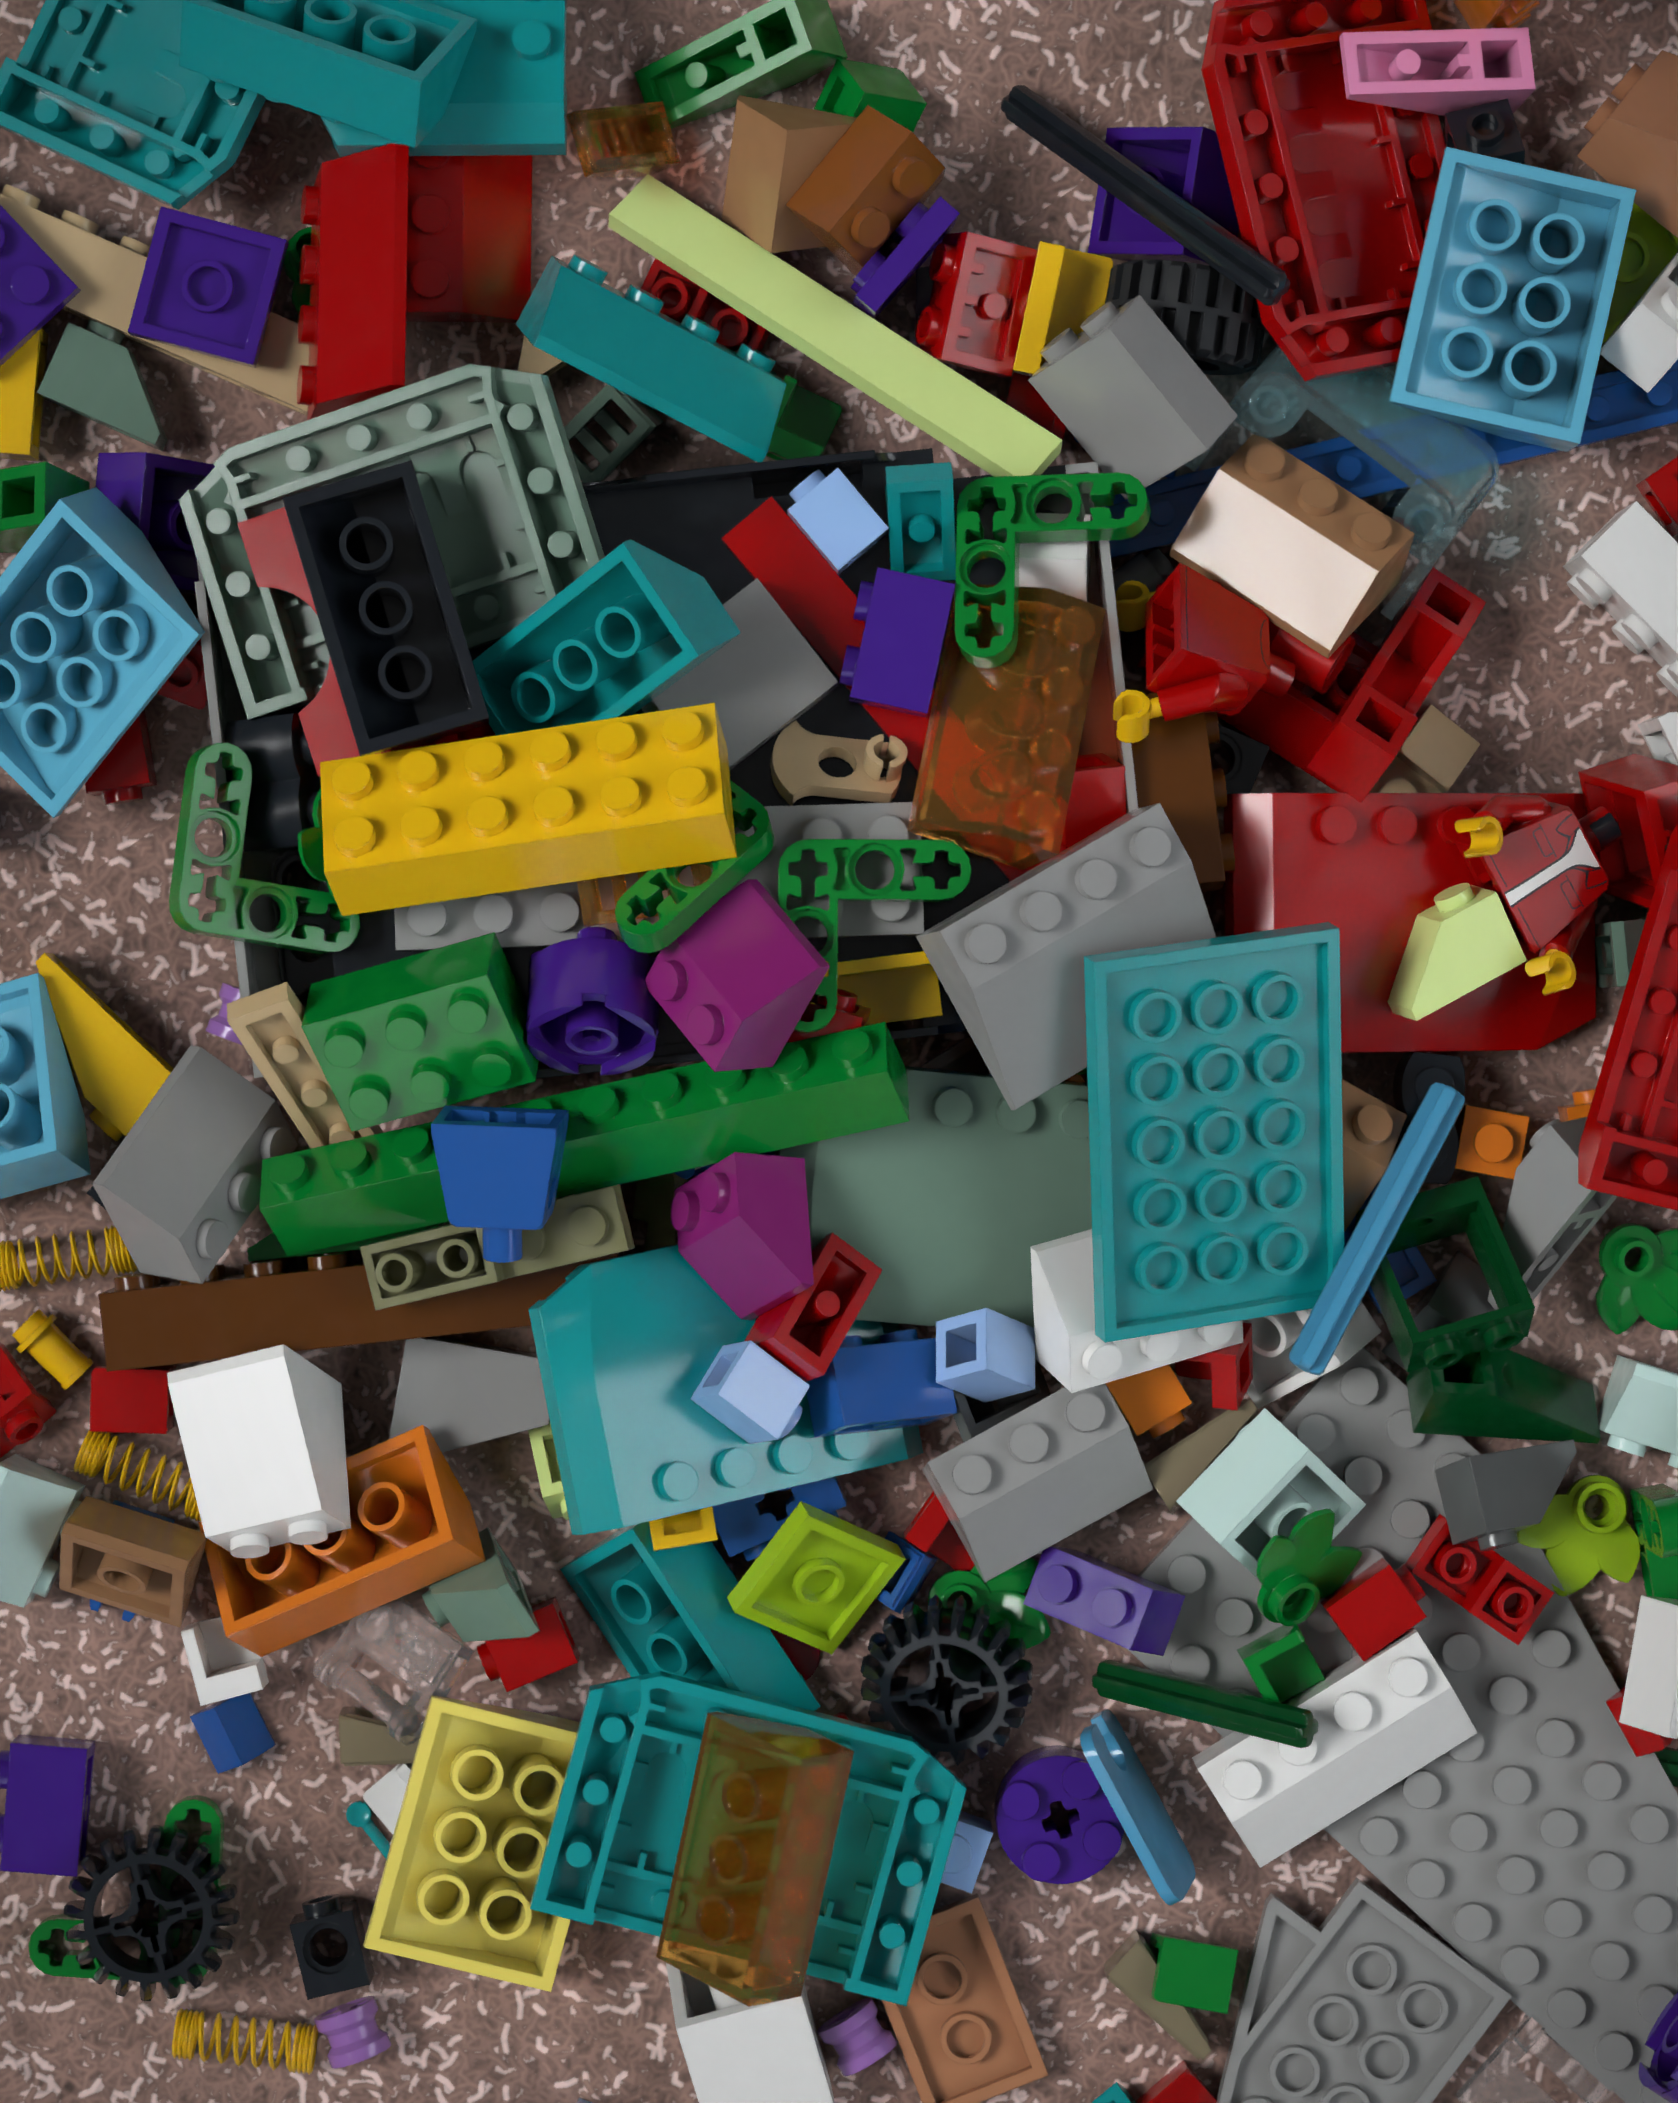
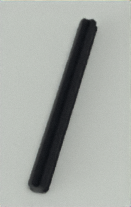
M1016 85L1012 88L1009 95L1003 98L1001 110L1009 121L1264 305L1273 306L1277 304L1282 295L1288 292L1291 283L1284 270L1028 87Z

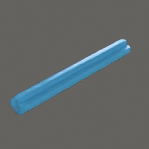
M1438 1082L1430 1085L1289 1353V1360L1299 1369L1314 1375L1324 1373L1465 1104V1097L1453 1087Z

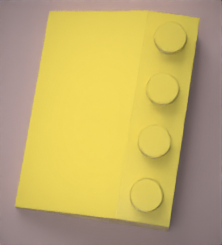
M431 1695L365 1936L364 1948L551 1992L571 1920L531 1910L530 1902L580 1722L548 1714Z

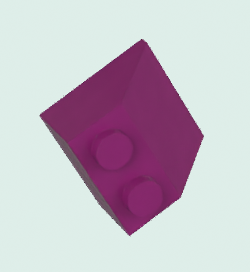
M747 879L724 895L673 943L660 951L645 978L647 990L714 1072L766 1068L774 1066L830 965L757 879Z
M734 1152L674 1190L675 1197L671 1206V1221L673 1227L677 1230L679 1253L740 1319L753 1320L814 1285L805 1158Z

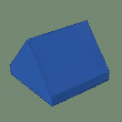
M889 1531L885 1539L898 1544L906 1560L876 1599L893 1611L903 1614L905 1606L911 1600L914 1601L938 1558L928 1552H923L911 1542Z
M251 1693L222 1700L190 1716L218 1774L242 1766L276 1745Z

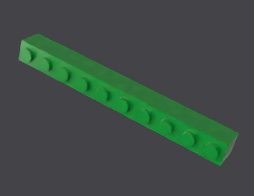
M886 1022L786 1043L773 1067L714 1072L707 1062L704 1061L500 1107L569 1110V1121L556 1198L716 1164L734 1152L762 1154L910 1121L907 1070ZM432 1122L262 1159L259 1209L287 1256L449 1222L431 1135Z

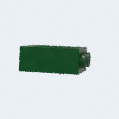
M1472 1177L1418 1193L1370 1283L1406 1372L1427 1367L1429 1370H1441L1452 1366L1464 1355L1484 1349H1488L1490 1352H1501L1516 1346L1524 1337H1528L1535 1306L1479 1177ZM1365 1209L1358 1211L1356 1215L1354 1229L1357 1226ZM1466 1232L1498 1309L1419 1332L1386 1255Z

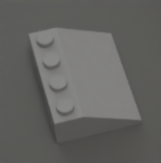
M1156 803L1130 811L919 934L916 938L1011 1110H1016L1087 1067L1084 956L1216 938V934L1192 861L1161 804Z

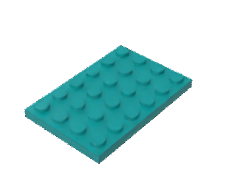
M1329 922L1084 956L1095 1335L1106 1343L1313 1309L1344 1250L1339 928Z

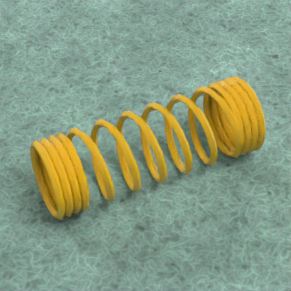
M113 1225L110 1228L107 1226L104 1228L106 1246L104 1272L96 1255L92 1230L88 1229L86 1231L89 1257L87 1274H85L79 1259L75 1234L73 1231L69 1233L71 1243V1271L69 1277L61 1259L57 1235L55 1233L52 1235L54 1248V1272L52 1279L44 1263L40 1238L36 1236L37 1272L35 1282L28 1270L23 1240L19 1238L17 1241L20 1263L19 1272L14 1245L10 1240L6 1242L3 1240L0 1242V1291L11 1290L12 1288L14 1290L19 1289L24 1280V1273L28 1282L33 1287H36L41 1279V1272L50 1284H54L57 1280L59 1269L63 1278L71 1282L75 1276L76 1266L84 1279H89L91 1276L93 1262L97 1272L102 1277H106L108 1274L110 1261L115 1273L118 1275L120 1273L125 1274L126 1272L129 1274L131 1271L135 1273L137 1266L116 1227Z
M88 1431L74 1464L75 1472L83 1473L84 1476L88 1475L89 1478H92L99 1473L106 1462L103 1476L105 1485L112 1483L122 1469L119 1485L121 1491L127 1490L138 1476L136 1495L138 1498L143 1497L155 1481L152 1493L154 1505L163 1500L172 1486L168 1501L170 1511L175 1510L181 1504L188 1492L184 1510L186 1518L190 1516L191 1520L195 1518V1521L201 1522L191 1477L173 1505L183 1468L182 1461L178 1462L165 1488L157 1498L161 1477L167 1461L166 1454L161 1457L152 1476L141 1491L143 1477L151 1454V1449L147 1448L132 1476L124 1486L126 1473L135 1447L134 1441L130 1442L121 1461L108 1479L119 1437L115 1435L109 1444L110 1432Z
M180 2008L177 2012L172 2040V2056L174 2059L176 2057L179 2060L182 2057L184 2060L188 2058L189 2061L193 2059L198 2040L199 2055L201 2060L205 2062L209 2059L216 2040V2055L219 2063L223 2064L227 2060L233 2043L234 2061L239 2067L244 2063L251 2042V2061L255 2068L261 2065L268 2045V2061L273 2071L280 2064L284 2048L286 2066L290 2073L297 2071L298 2074L301 2072L305 2074L307 2072L310 2075L313 2071L318 2041L316 2024L298 2023L291 2061V2023L287 2021L274 2063V2021L272 2018L268 2021L261 2052L256 2061V2018L252 2017L244 2049L239 2060V2016L237 2014L233 2018L229 2039L222 2057L221 2013L219 2012L216 2015L210 2043L204 2056L203 2010L199 2012L198 2010L193 2011L187 2008L183 2010Z

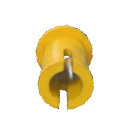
M38 1309L12 1334L20 1343L16 1350L22 1353L26 1349L66 1390L94 1362L87 1358L53 1323L57 1319L53 1313L47 1317Z

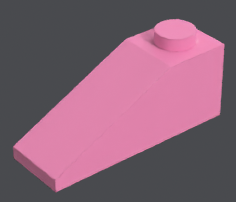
M1528 27L1343 32L1339 37L1346 99L1445 116L1446 113L1508 99L1514 114L1536 89Z

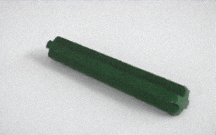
M1113 1660L1101 1661L1098 1665L1097 1673L1092 1676V1686L1097 1689L1101 1697L1297 1748L1309 1747L1312 1744L1314 1734L1318 1732V1721L1313 1718V1713L1310 1710Z

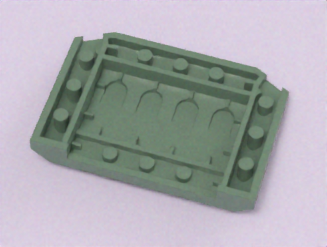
M475 364L464 365L229 447L213 463L215 468L194 490H188L179 499L248 720L267 717L308 705L320 691L329 667L330 655L317 614L306 602L294 594L275 588L257 587L237 523L283 508V497L411 460L469 650L500 640L605 557L548 375Z
M905 1066L908 1078L909 1122L775 1151L774 1156L805 1158L811 1251L827 1234L833 1232L883 1270L855 1320L936 1326V1321L987 1307L1034 1328L1030 1247L1092 1229L1088 1083L1063 1081L1018 1109L1011 1110L991 1074Z

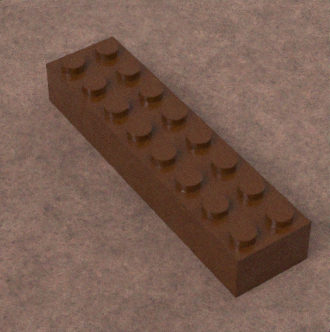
M351 1250L314 1254L311 1257H307L308 1267L289 1269L288 1257L251 1261L250 1263L243 1264L244 1274L225 1275L224 1264H216L203 1284L183 1280L162 1282L160 1276L140 1272L124 1274L122 1277L114 1278L115 1288L98 1294L106 1369L108 1372L219 1360L282 1344L293 1351L531 1326L528 1309L538 1300H545L566 1282L565 1277L579 1265L623 1256V1252L376 1311L364 1262H353Z

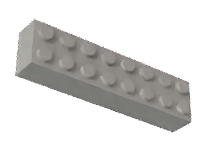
M920 802L765 806L764 808L768 811L775 838L773 848L766 858L731 890L747 879H757L778 904V867L780 857L786 848L796 841L805 839L921 840ZM738 827L734 828L735 835L742 833L749 837L754 834L753 827L747 831L740 830ZM900 851L905 868L900 889L902 891H914L915 887L912 877L923 876L922 865H912L916 854L915 851ZM802 852L800 863L790 864L788 869L789 875H795L801 879V899L788 896L787 909L792 910L797 907L813 906L828 910L829 897L825 896L815 899L816 877L827 876V865L816 863L814 852ZM868 852L861 856L856 863V878L866 888L881 889L887 886L893 879V863L888 856L881 852ZM705 864L690 865L682 870L677 881L685 886H698L710 878L713 870ZM648 871L394 908L396 951H429L495 932L502 948L548 947L561 941L577 938L578 932L587 927L610 929L616 934L617 941L624 942L615 916L617 901ZM667 890L662 892L664 899L669 896ZM838 901V938L919 935L924 932L923 902ZM641 913L635 919L637 924L643 920L654 924L659 920V916L657 913L650 918ZM800 918L794 922L807 939L827 938L825 927L815 918Z

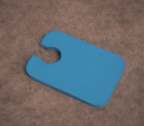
M1105 1709L1093 1715L1090 1720L1092 1725L1084 1728L1080 1735L1084 1755L1155 1889L1169 1906L1184 1899L1195 1879L1196 1872L1192 1858L1115 1715L1110 1710Z

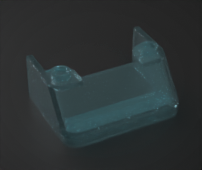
M1277 344L1229 403L1238 415L1237 418L1206 452L1185 465L1194 472L1202 469L1237 422L1257 436L1266 438L1277 437L1290 431L1308 409L1411 487L1395 508L1392 519L1415 533L1409 553L1419 559L1420 562L1381 612L1389 620H1392L1496 483L1499 475L1498 456L1488 442L1467 426L1388 403L1395 372L1389 367L1305 382Z

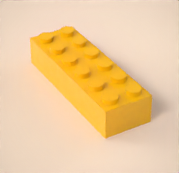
M715 703L320 762L324 874L342 916L737 858L728 749Z

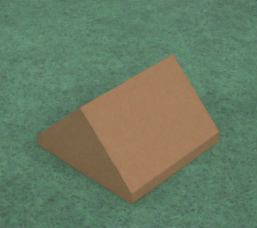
M740 95L736 104L721 221L770 253L826 247L786 204L856 120V117Z
M86 1496L67 1519L61 1532L59 1589L181 1628L207 1538H205V1534Z

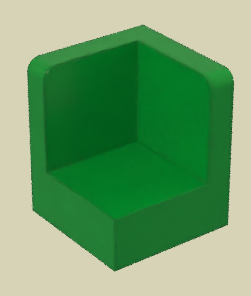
M838 58L814 110L857 118L866 106L869 105L914 132L927 102L904 73L897 68Z
M786 375L783 380L786 383V388L766 456L773 460L821 456L839 420L842 408L839 404L798 386L797 379Z
M1282 1625L1237 1649L1263 1699L1282 1703L1325 1680L1297 1625Z
M1152 1933L1150 1946L1159 1948L1151 1993L1152 1998L1158 2002L1228 2014L1238 1950L1212 1943Z

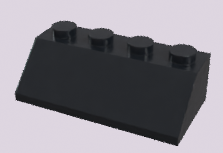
M410 460L283 497L284 507L360 757L423 744L488 725L489 715L412 461Z

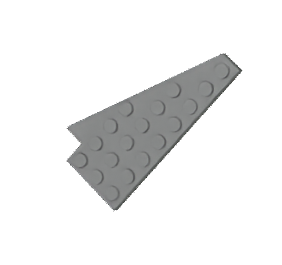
M1357 1877L1319 1928L1274 1894L1270 1893L1265 1899L1216 2103H1432L1512 1995Z

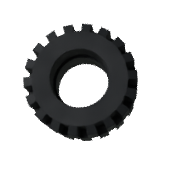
M1141 259L1127 261L1111 268L1106 303L1111 301L1118 309L1136 296L1141 295L1204 374L1240 375L1257 370L1260 367L1265 327L1262 324L1257 300L1212 266L1171 260Z

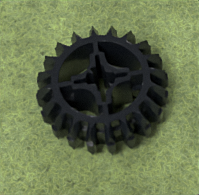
M935 1594L929 1600L928 1611L924 1612L911 1600L905 1606L904 1619L890 1613L884 1620L882 1629L884 1633L875 1632L871 1636L868 1645L870 1654L864 1656L860 1672L866 1679L862 1681L860 1691L863 1697L862 1700L871 1702L868 1710L870 1722H886L884 1730L911 1736L923 1748L928 1749V1752L937 1760L940 1757V1752H950L951 1758L958 1766L964 1761L966 1749L972 1750L983 1760L985 1755L989 1753L990 1741L1004 1747L1010 1738V1728L1019 1729L1025 1718V1709L1023 1707L1030 1704L1032 1699L1033 1687L1030 1686L1028 1681L1032 1679L1033 1665L1031 1660L1023 1659L1026 1649L1023 1638H1009L1011 1624L1008 1618L990 1624L991 1610L987 1603L978 1608L975 1614L966 1611L967 1604L963 1595L955 1600L953 1609L944 1608L942 1601ZM931 1645V1653L927 1658L911 1661V1666L908 1668L896 1669L900 1662L909 1654L922 1647ZM960 1647L967 1649L974 1654H969L963 1651ZM941 1663L943 1665L944 1677L952 1678L951 1686L955 1684L953 1697L951 1696L949 1683L942 1682L943 1674L938 1677ZM996 1692L982 1707L966 1714L962 1713L963 1706L967 1702L983 1699V1693ZM921 1706H924V1707H926V1708L932 1710L933 1712L928 1711V1710L922 1708Z
M161 1825L152 1826L148 1834L147 1845H143L140 1833L135 1827L128 1828L124 1832L123 1842L125 1851H123L117 1841L108 1837L100 1844L101 1852L106 1862L91 1854H88L81 1862L84 1871L92 1879L77 1876L73 1877L69 1883V1889L74 1894L85 1898V1900L70 1901L64 1906V1915L84 1920V1923L76 1924L66 1932L67 1940L69 1942H78L87 1939L89 1945L77 1955V1962L80 1965H85L97 1957L102 1965L96 1971L93 1980L98 1984H102L111 1972L121 1977L115 1991L119 1996L124 1997L131 1988L133 1981L140 1982L139 1994L142 2001L152 2000L156 1990V1982H161L163 1991L168 1999L176 1998L180 1993L179 1975L188 1986L196 1989L204 1981L202 1972L197 1964L212 1972H216L222 1965L220 1956L211 1947L230 1950L234 1944L235 1937L218 1926L237 1924L240 1918L238 1910L220 1907V1903L227 1902L236 1896V1885L215 1886L214 1881L226 1872L227 1865L224 1861H220L206 1869L201 1864L211 1848L206 1842L198 1845L192 1855L185 1852L183 1848L188 1840V1832L184 1830H179L172 1839L171 1846L163 1844L164 1830ZM149 1864L163 1865L175 1870L189 1881L195 1891L190 1892V1889L183 1891L167 1889L160 1883L156 1870H151ZM129 1867L132 1881L129 1884L131 1891L130 1903L117 1908L114 1913L102 1916V1897L109 1879L121 1870ZM146 1899L155 1901L154 1908L160 1903L165 1910L172 1909L165 1913L158 1926L148 1925L150 1918L144 1923L139 1916L132 1917L140 1911L146 1903ZM202 1910L203 1926L198 1942L188 1952L174 1958L171 1947L175 1941L173 1937V1923L187 1918L190 1913ZM113 1934L114 1937L125 1935L136 1937L144 1944L148 1957H153L154 1962L140 1960L128 1955L113 1942L109 1935Z

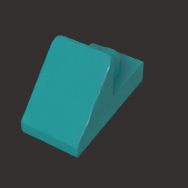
M951 462L885 467V499L887 527L889 528L890 570L939 581L956 580L954 490Z

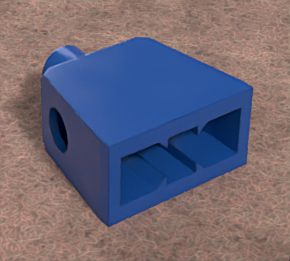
M445 1105L431 1123V1135L448 1220L455 1227L482 1228L483 1259L496 1263L520 1260L523 1257L522 1230L542 1229L552 1215L567 1134L569 1110Z

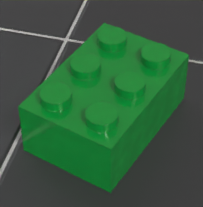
M495 932L311 984L301 1027L352 1132L536 1081L539 1060L531 1054L527 1045V1003Z

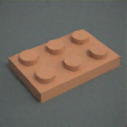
M978 1893L933 1910L907 2006L882 2000L922 2103H979L1048 2076L1046 2065Z

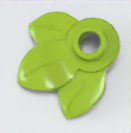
M1588 1475L1578 1479L1570 1486L1566 1494L1554 1495L1539 1524L1517 1531L1518 1543L1531 1548L1545 1549L1544 1554L1564 1591L1553 1584L1551 1585L1555 1593L1562 1597L1582 1589L1600 1570L1617 1581L1629 1583L1640 1559L1639 1537L1625 1520L1628 1509L1626 1495L1618 1483L1606 1476ZM1597 1495L1602 1500L1603 1509L1597 1517L1591 1519L1585 1512V1503L1590 1496Z

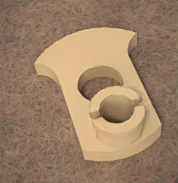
M795 720L783 729L774 744L770 763L771 777L779 794L791 806L798 799L806 796L890 803L899 788L902 768L908 754L907 747L902 740L890 735L889 742H883L884 734L874 736L870 740L818 735L805 730ZM828 757H837L848 762L854 772L846 777H833L822 771L819 767V762ZM883 768L887 769L886 777H880Z

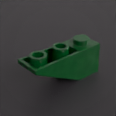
M1488 1349L1464 1355L1457 1363L1441 1370H1429L1427 1367L1410 1371L1406 1378L1413 1433L1543 1441L1574 1439V1442L1595 1444H1598L1601 1439L1593 1384L1509 1349L1501 1352H1490Z

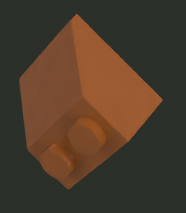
M867 105L787 202L786 206L856 276L877 251L883 254L892 243V239L896 234L895 230L919 202L924 204L942 182L946 168L912 131Z

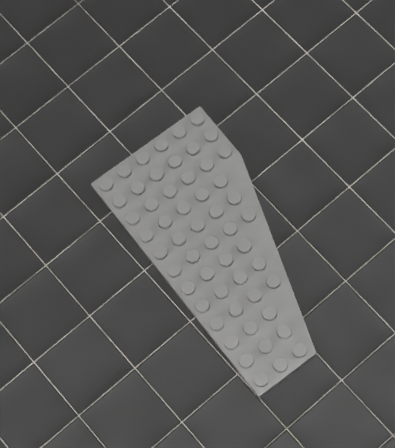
M1364 1347L1342 1366L1319 1377L1279 1420L1366 1504L1332 1540L1331 1546L1355 1547L1362 1552L1357 1565L1339 1588L1381 1558H1384L1393 1570L1405 1564L1438 1515L1441 1514L1446 1517L1434 1470L1468 1456L1480 1455L1461 1436L1413 1433L1407 1386ZM1191 1517L1137 1575L1186 1596L1164 1656L1129 1651L1149 1670L1262 1698L1237 1649L1277 1629L1282 1624L1269 1621L1259 1611L1257 1598L1262 1584L1258 1578ZM1520 1543L1494 1549L1495 1552L1554 1592L1519 1645L1494 1630L1412 1573L1426 1593V1596L1417 1603L1427 1616L1413 1626V1628L1419 1633L1449 1681L1474 1725L1477 1734L1330 1824L1324 1830L1468 1962L1512 1995L1510 2000L1621 2102L1670 2103L1645 2087L1640 2082L1638 2071L1640 2062L1650 2068L1655 2051L1646 2046L1645 2043L1661 2012L1678 1992V1794L1655 1753L1636 1757L1609 1709L1606 1701L1620 1690L1568 1596L1562 1597L1555 1593L1551 1584L1563 1591L1564 1589L1542 1549L1527 1547ZM1326 1597L1319 1599L1318 1605L1310 1617L1297 1625L1323 1676L1358 1655L1320 1603ZM1212 1726L1223 1737H1226L1232 1732H1234L1232 1730Z

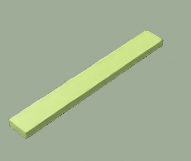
M647 174L609 213L608 228L992 476L1041 475L1061 453L1062 439L774 254L768 252L651 175Z

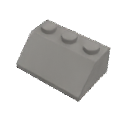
M190 1045L92 1184L140 1273L203 1284L260 1201L262 1159L292 1153L298 1144L275 1099L202 1047Z
M1106 1384L1071 1393L1064 1387L927 1462L922 1469L984 1583L1153 1490L1131 1430Z

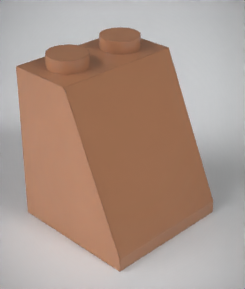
M1662 50L1646 70L1635 63L1613 89L1611 94L1620 102L1617 104L1608 96L1586 123L1584 128L1593 136L1577 157L1610 184L1635 189L1634 203L1678 238V55Z

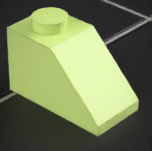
M1460 883L1438 893L1433 899L1436 905L1416 916L1388 999L1392 1013L1418 1021L1527 961L1497 892L1473 885L1470 886L1469 883Z

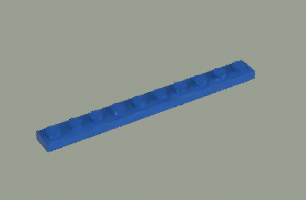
M1678 360L1649 393L1620 370L1596 375L1581 442L1575 448L1678 424ZM1431 415L1285 450L1360 499L1561 452L1556 449L1503 438ZM1221 466L1175 476L1174 480L1169 478L1159 480L1146 487L1151 509L1149 522L1140 533L1132 538L1109 540L1111 559L1173 545ZM1121 494L1115 495L1114 504L1105 507L1110 508L1112 518L1120 519L1124 518V512L1127 507L1136 505H1131L1128 499L1125 500Z

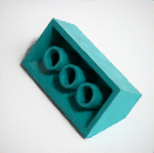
M182 0L179 66L203 74L212 81L229 83L263 95L272 102L286 103L321 115L332 123L346 124L381 136L387 142L416 148L445 114L476 33L477 19L423 0Z
M574 254L569 264L551 256L516 322L517 327L533 346L756 462H763L769 449L786 388V383L776 373L771 371L776 363L774 359L744 343L741 344L737 353L717 343L716 340L720 331L692 315L686 314L682 323H679L660 313L664 302L637 286L630 284L624 294L603 283L608 272Z
M629 539L472 662L489 715V726L497 736L633 715L741 632L703 576Z
M649 1522L619 1529L560 1569L631 1677L663 1671L812 1711L820 1707L807 1687L804 1678L796 1670L770 1628L734 1613L727 1597L738 1584V1581L712 1542L654 1551Z

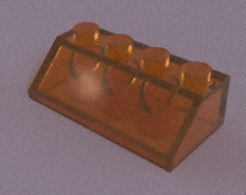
M975 584L976 586H978V587H983V588H988V587H993V586H995V585ZM1019 586L1018 642L1016 651L1004 664L986 669L976 667L968 662L957 644L954 631V593L913 798L908 832L932 840L954 842L965 851L1021 870L1059 855L1106 608L1050 588ZM979 605L982 612L981 633L970 636L975 637L979 647L984 649L990 647L992 637L1003 634L996 632L991 619V606Z
M721 1712L707 1713L656 1954L657 1958L748 2007L801 1996L854 1755L853 1750L807 1728Z

